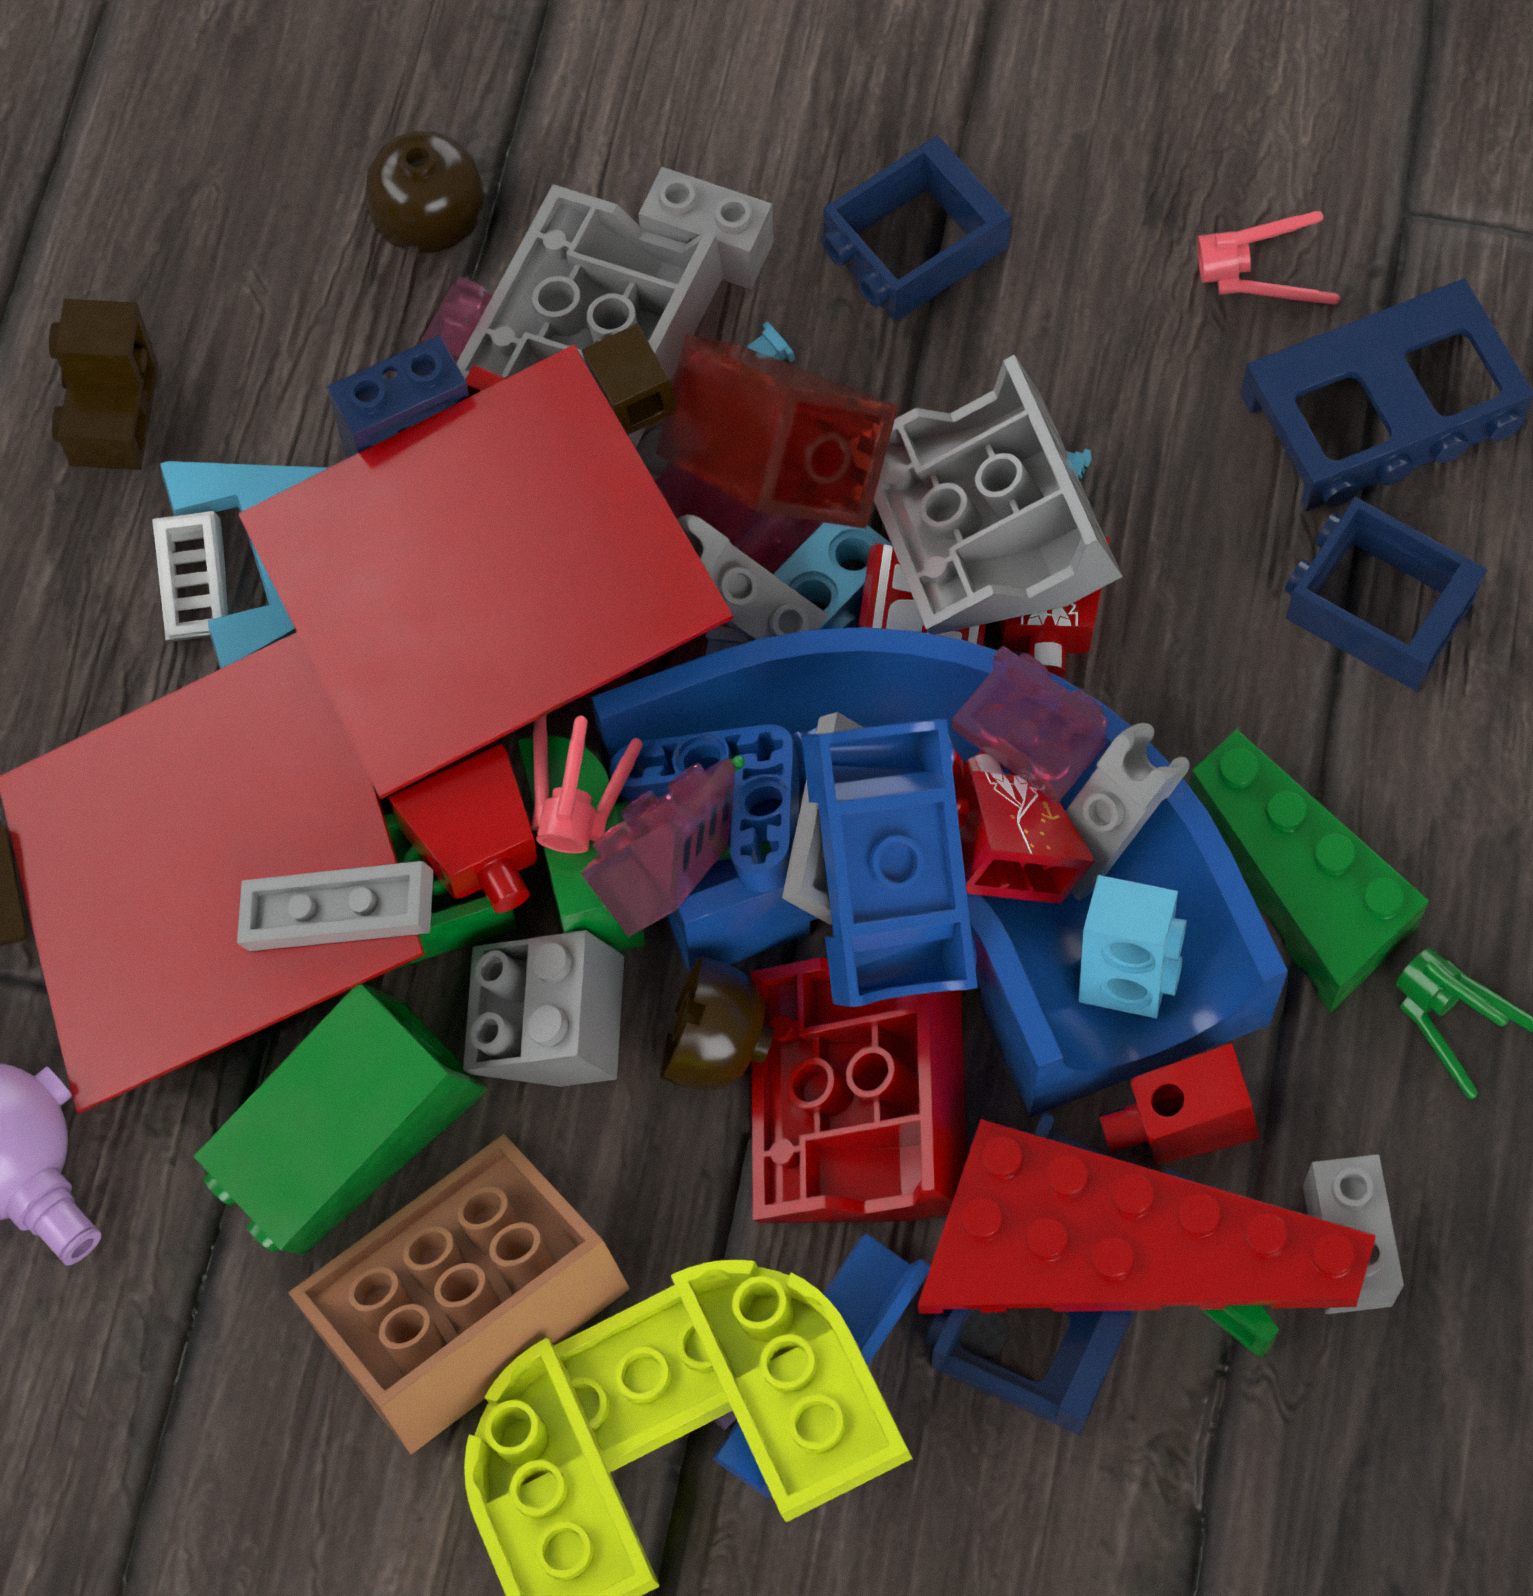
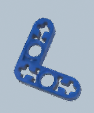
M765 724L642 741V749L619 794L622 801L627 800L628 805L633 807H647L669 803L682 797L735 756L739 755L745 759V765L703 799L723 797L731 788L730 795H733L730 854L738 878L744 887L754 892L767 893L784 886L799 816L800 760L791 734L781 726ZM628 745L620 749L611 759L609 765L610 777H612ZM770 754V760L765 761L766 755ZM707 757L720 759L719 764L710 772L704 774H692L689 772L691 766L700 759ZM671 766H673L675 774H672ZM771 798L782 801L779 808L769 815L754 816L750 814L753 806L761 800ZM759 840L768 841L772 852L767 854L766 862L760 863L762 847Z

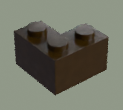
M64 299L60 322H53L49 332L50 356L52 359H58L61 367L62 386L66 389L63 406H56L53 411L54 442H60L70 466L142 470L159 364L138 304L134 302Z

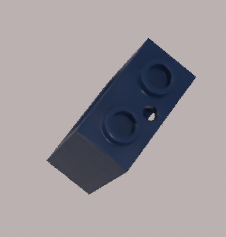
M936 135L823 208L824 235L821 237V242L829 258L837 266L841 267L845 264L857 278L858 287L868 303L875 308L881 306L896 322L1006 250L1009 245L1011 215L939 135ZM927 190L967 235L897 280L858 234Z
M440 335L326 386L346 459L470 397L467 382ZM387 371L397 372V376L393 379L384 378V374Z
M1355 497L1343 516L1333 512L1327 519L1315 543L1321 549L1313 562L1310 563L1302 559L1290 576L1284 592L1292 596L1286 619L1417 692L1477 598L1487 568ZM1352 545L1442 593L1409 645L1319 596Z

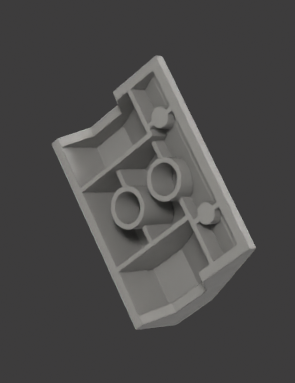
M553 184L456 363L464 379L473 365L508 378L572 345H575L584 360L583 348L594 344L607 333L622 331L638 323L671 380L724 276L716 235L704 232L686 244L643 230L618 204ZM646 427L628 435L635 449Z
M1015 355L1003 360L993 391L952 413L914 408L890 421L886 426H881L866 434L869 437L882 441L878 457L860 450L863 437L851 443L860 467L874 472L869 488L929 634L936 635L1065 607L1123 577L1043 398Z

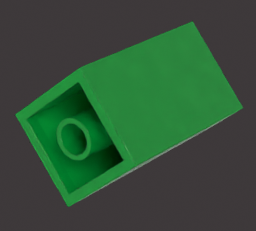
M362 983L355 986L193 1157L208 1172L203 1181L210 1191L229 1206L237 1203L252 1219L246 1227L261 1245L273 1253L280 1249L304 1255L472 1106L488 1089L475 1075L463 1070L464 1064L402 1000Z

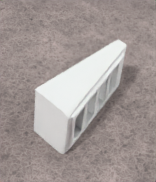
M214 511L152 519L166 641L173 642L210 637L208 620L210 619L179 623V611L211 607L212 619L228 615L221 518ZM204 539V549L175 552V542ZM204 561L207 563V571L177 575L176 565ZM209 584L210 594L178 598V588Z

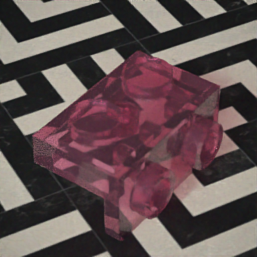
M1004 646L993 656V671L952 718V729L1056 803L1062 799L1106 745L1108 720L1104 716L1102 708L1095 700L1081 691L1069 692L1051 679L1048 670L1037 659L1028 654H1020L1018 656Z

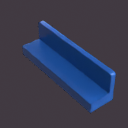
M866 1233L859 1238L822 1294L841 1314L868 1366L927 1277L931 1265L923 1259L909 1264ZM737 1421L712 1460L766 1499L772 1498L771 1492Z

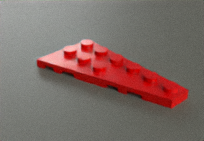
M980 1119L918 1303L919 1314L943 1313V1309H981V1313L1007 1312V1308H1051L1053 1312L1161 1310V1306H1199V1310L1225 1309L1226 1305H1270L1272 1309L1357 1307L1375 1245L1376 1235Z

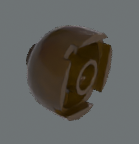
M413 131L397 136L377 153L368 168L366 202L375 230L389 244L401 248V242L408 246H418L419 252L434 253L457 245L469 236L477 226V216L482 209V205L484 206L485 199L483 182L472 155L458 141L435 131Z
M701 955V958L698 957L694 962L674 1011L678 1013L673 1034L667 1033L660 1061L659 1078L685 1088L710 1091L726 1088L739 1080L751 1061L762 1064L772 1042L774 1027L764 1024L765 1000L760 988L743 971L725 962Z

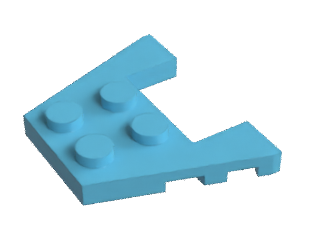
M176 461L160 463L162 478L174 516L209 511L218 512L238 507L240 512H243L328 469L325 467ZM249 535L248 538L269 605L208 620L209 633L220 669L297 632Z

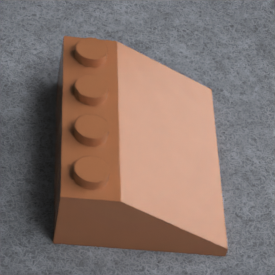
M503 1134L288 1293L379 1416L410 1455H412L482 1402L494 1381L520 1354L546 1337L554 1345L560 1343L630 1290L603 1239L507 1136Z

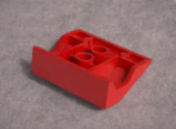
M820 957L751 971V980L760 988L765 1000L764 1024L774 1027L772 1042L764 1062L759 1064L752 1061L753 1220L759 1224L895 1222L948 1215L967 1160L961 990L902 996L862 1006L846 1007L833 1004L827 958Z

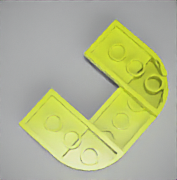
M748 1260L713 1261L695 1265L670 1275L675 1285L556 1345L546 1337L520 1354L503 1370L484 1396L488 1404L481 1416L475 1436L470 1434L468 1436L464 1465L468 1502L505 1595L642 1596L660 1587L610 1472L731 1411L736 1416L777 1508L786 1522L913 1459L857 1342L834 1305L817 1288L792 1272L790 1275H786L775 1270L758 1267L755 1261Z

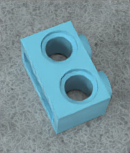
M842 505L773 574L810 602H818L827 607L823 611L828 614V617L820 629L856 628L858 624L857 617L861 612L867 566L858 571H850L842 568L840 565L849 560H858L867 565L870 546L876 543L892 546L888 540L858 517L845 512V507Z
M1098 875L1083 929L1079 989L1080 1003L1157 1019L1163 994L1172 996L1176 994L1183 957L1180 954L1187 920L1175 918L1178 891Z

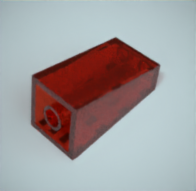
M686 334L672 387L677 413L664 418L656 454L757 512L866 529L898 406L742 345Z

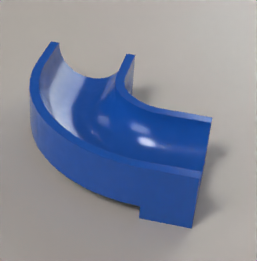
M866 627L808 630L761 638L705 655L591 697L600 759L609 781L611 779L609 772L611 759L620 749L629 745L634 738L647 741L765 724L783 726L792 736V734L798 731L809 732L816 729L819 717L839 712L862 727L928 719H947L948 734L952 741L953 749L961 756L963 763L989 746L1004 745L1012 747L1022 754L1025 762H1027L1029 767L1028 777L1038 778L1049 784L1065 811L1098 768L1096 764L1114 739L1124 730L1131 727L1121 717L1092 696L1059 676L1015 656L955 638L918 631ZM1149 742L1146 750L1149 762L1156 768L1170 766V763ZM715 757L700 759L691 766L689 772L692 774L710 772L719 764L720 759ZM671 766L670 768L672 774H675V770L673 766ZM1009 766L1003 773L1009 775L1011 767ZM1183 778L1170 796L1161 801L1105 875L1111 878L1178 891L1175 918L1187 920L1180 954L1183 957L1176 994L1175 996L1163 994L1157 1019L1079 1002L1083 929L1093 892L1081 900H1078L1070 892L1061 904L967 894L971 934L977 951L975 969L977 984L980 987L979 1004L1029 1117L1269 1026L1288 970L1232 853L1208 811ZM805 786L799 788V813ZM618 796L617 801H618V802H621L622 800H621V798ZM723 796V797H715V798H707V799H702V800H704V801H705V800H712V801L716 802V801H718V800L724 798V796ZM770 799L755 805L750 810V814L754 816L769 815L779 808L782 801ZM628 805L635 832V845L688 975L694 962L698 957L701 958V955L730 965L810 935V921L818 918L782 899L784 886L767 893L751 891L740 882L732 860L713 861L698 868H693L689 861L688 868L682 874L683 859L673 858L662 845L658 835L657 821L658 816L661 814L662 805L647 807ZM732 810L728 811L726 832L723 836L719 837V841L715 846L731 844ZM762 857L760 863L766 862V857Z

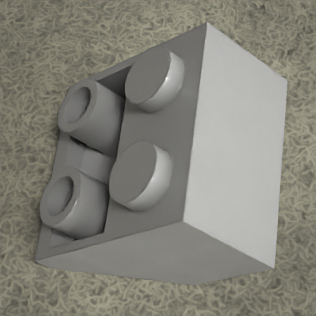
M587 930L473 946L463 1070L472 1075L559 1087L617 1080L624 955Z

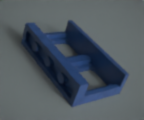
M1465 278L1247 363L1240 393L1250 413L1263 409L1305 485L1300 502L1306 512L1324 504L1327 507L1342 505L1352 499L1359 490L1379 482L1383 485L1394 484L1407 477L1414 468L1436 460L1437 463L1451 461L1463 454L1469 446L1488 438L1492 441L1506 439L1523 426L1533 399V391ZM1459 334L1466 336L1470 340L1499 389L1500 395L1451 416H1442L1435 411L1406 361L1405 356L1410 352ZM1354 378L1360 382L1389 432L1390 439L1344 459L1331 460L1325 456L1295 400L1299 396L1342 379Z
M1043 1113L1035 1132L1025 1128L1022 1130L1026 1133L1115 1158L1054 1131L1056 1118ZM1168 1167L1165 1171L1166 1174L1192 1180V1178ZM943 1309V1313H936L925 1340L926 1343L935 1346L932 1354L931 1368L1080 1436L1135 1311L1064 1312L1069 1319L1068 1329L1047 1375L1039 1381H1031L962 1348L959 1339L973 1309Z

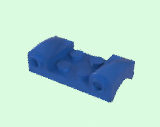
M928 719L801 735L809 803H818L833 927V936L825 937L833 1004L856 1007L902 996L978 988L975 969L977 951L971 934L952 769L954 751L948 734L947 719Z

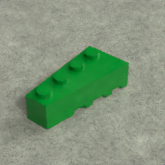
M1237 729L1192 770L1189 787L1206 808L1234 857L1246 885L1250 889L1258 909L1262 915H1268L1285 940V949L1298 968H1304L1318 989L1317 996L1330 1014L1417 930L1429 900Z

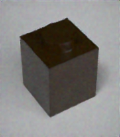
M638 323L622 331L607 333L594 344L582 349L585 364L627 435L677 413L670 379Z

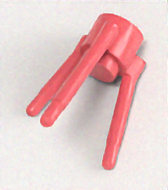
M1320 211L1296 215L1236 232L1230 231L1197 236V254L1202 283L1217 282L1219 295L1245 293L1328 305H1338L1341 301L1340 295L1336 293L1239 279V273L1250 272L1251 269L1249 243L1273 238L1281 234L1293 232L1304 226L1319 223L1323 220V213Z
M546 715L534 721L535 808L531 829L538 832L537 842L546 848L564 853H584L588 851L590 840L603 841L607 818L635 764L643 743L638 738L631 740L596 809L591 806V795L577 789L585 745L587 719L584 716L576 717L569 744L562 787L555 788L552 798H549L548 733Z

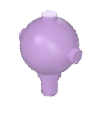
M0 1063V1220L10 1218L20 1230H30L32 1234L39 1235L65 1265L75 1264L96 1247L101 1239V1232L74 1204L75 1199L70 1194L72 1186L61 1174L67 1155L68 1130L60 1106L70 1099L72 1094L47 1066L36 1076H33L17 1067Z

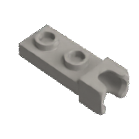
M684 515L678 519L680 526L733 614L734 619L725 624L750 642L761 638L808 630H819L828 617L827 613L729 543L730 540L701 518L694 515Z
M1135 724L1124 730L1114 739L1096 764L1098 767L1065 811L1095 860L1071 890V893L1078 900L1092 894L1098 875L1105 876L1161 801L1170 796L1189 770L1190 764L1185 757L1174 759L1168 767L1156 768L1149 762L1146 750L1154 736V728L1150 724Z

